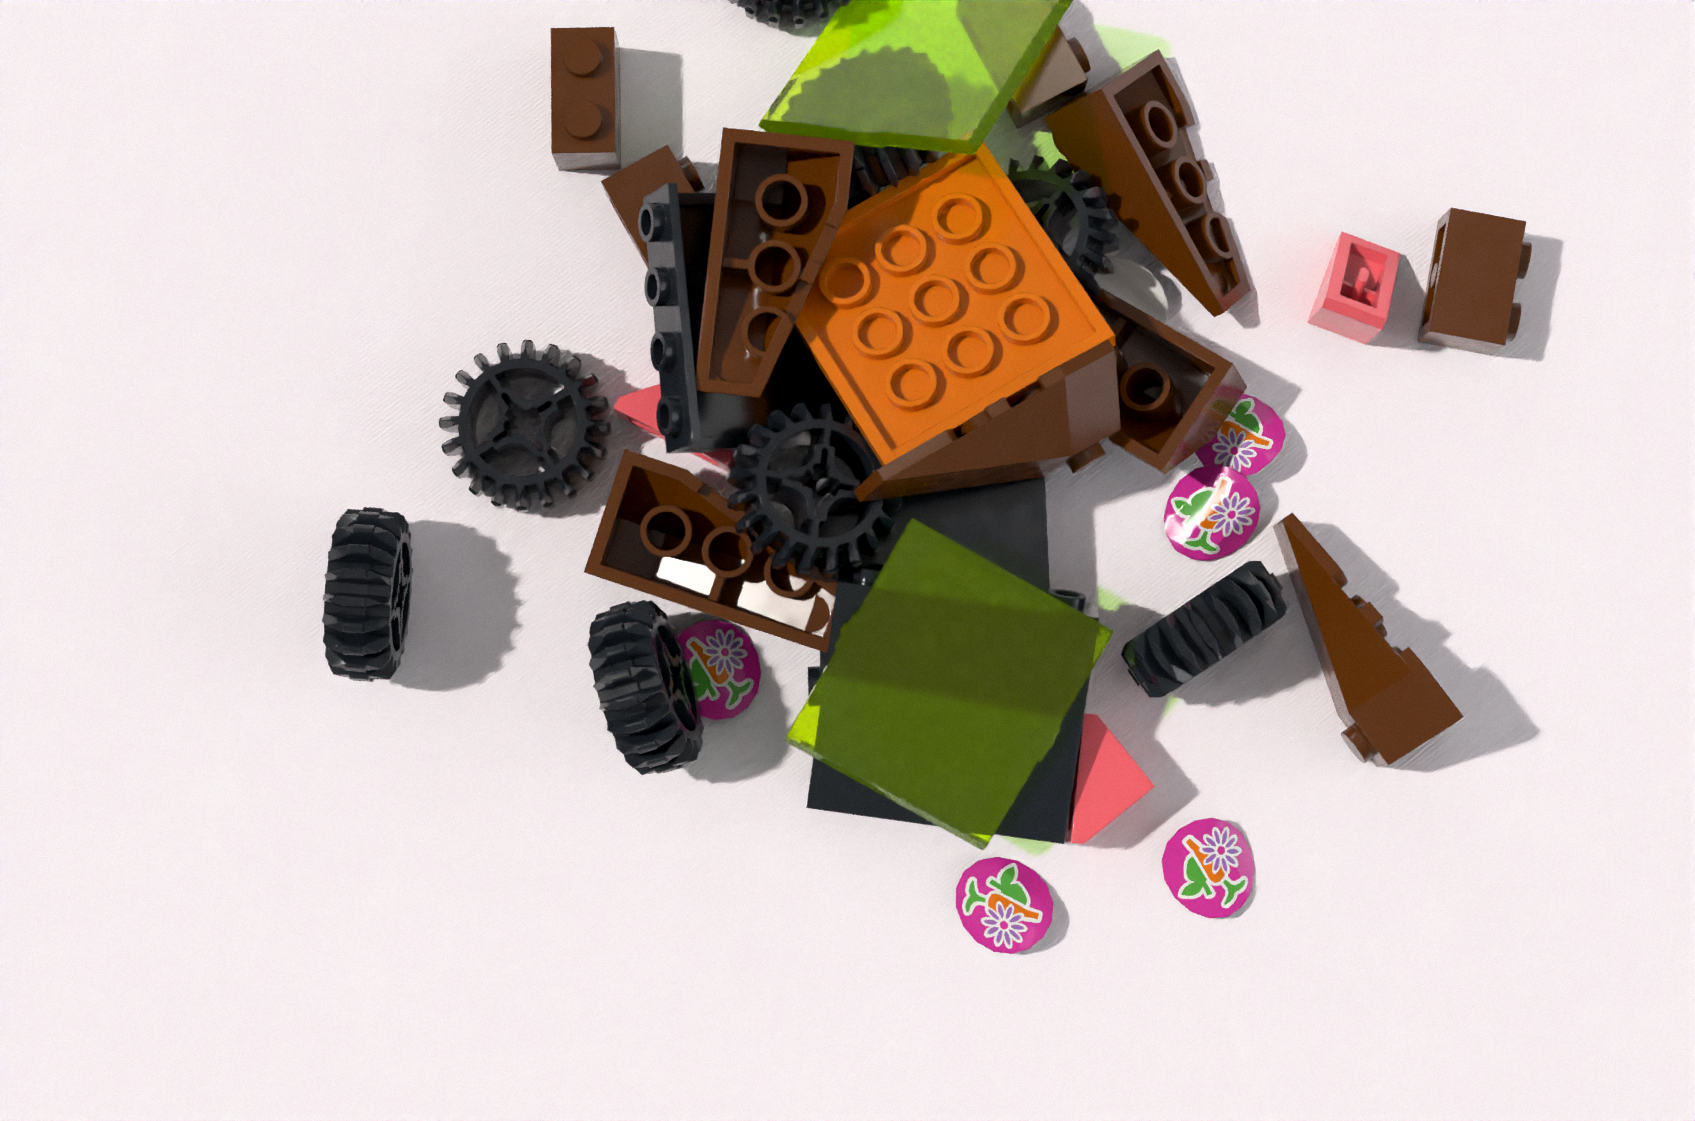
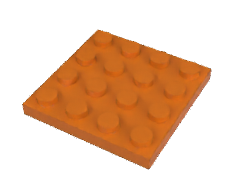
M979 135L941 156L936 162L922 167L918 177L909 175L898 181L897 188L891 185L846 211L794 324V328L882 466L950 428L959 437L961 435V425L982 412L990 404L1005 397L1009 406H1012L1025 393L1039 385L1037 378L1106 340H1109L1112 346L1116 345L1114 332Z

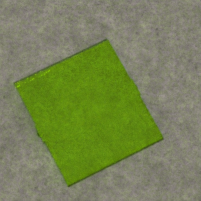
M851 0L850 4L846 7H839L765 113L758 126L766 132L855 141V145L881 148L894 146L975 155L1073 0Z
M911 518L858 611L854 610L848 622L842 625L840 635L835 642L834 648L836 649L791 725L784 741L983 851L989 844L1037 761L1041 762L1048 749L1054 745L1055 738L1061 729V721L1109 643L1114 631Z

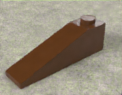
M1159 49L1079 94L1044 118L1052 132L1056 148L1066 157L1073 172L1075 173L1082 169L1090 174L1094 180L1092 187H1102L1109 197L1106 207L1113 209L1118 219L1213 317L1225 313L1251 290L1228 220L1221 213L1213 211L1207 194L1206 182L1214 179L1208 160L1201 159L1196 161L1186 128L1195 125L1190 106Z
M723 127L695 376L697 392L761 398L848 209L855 141Z
M1101 288L1100 296L1090 295L1086 292L1115 334L1116 345L1113 348L1116 355L1121 430L1110 437L1109 441L1165 475L1214 438L1246 390L1247 385L1235 365L1220 355Z
M1106 340L1037 378L1039 385L1025 393L1014 405L1009 406L1005 397L985 407L982 412L961 425V435L959 437L950 428L877 469L854 490L858 500L865 502L1046 477L1066 465L1075 474L1092 465L1106 455L1101 444L1121 430L1116 355L1110 341Z
M624 449L584 573L828 653L837 581L833 578H824L815 565L806 578H798L795 571V559L790 558L781 570L773 569L771 564L776 554L775 550L767 546L758 555L752 554L750 550L751 545L758 538V534L754 529L746 534L736 533L735 524L746 513L728 509L726 498L687 469Z
M1290 513L1276 523L1273 529L1336 712L1347 727L1341 732V736L1353 754L1364 764L1371 759L1376 767L1389 766L1463 718L1462 713L1410 647L1402 651L1396 646L1392 648L1385 640L1387 631L1383 625V616L1371 602L1366 603L1356 594L1349 598L1342 590L1348 583L1344 572L1294 513Z

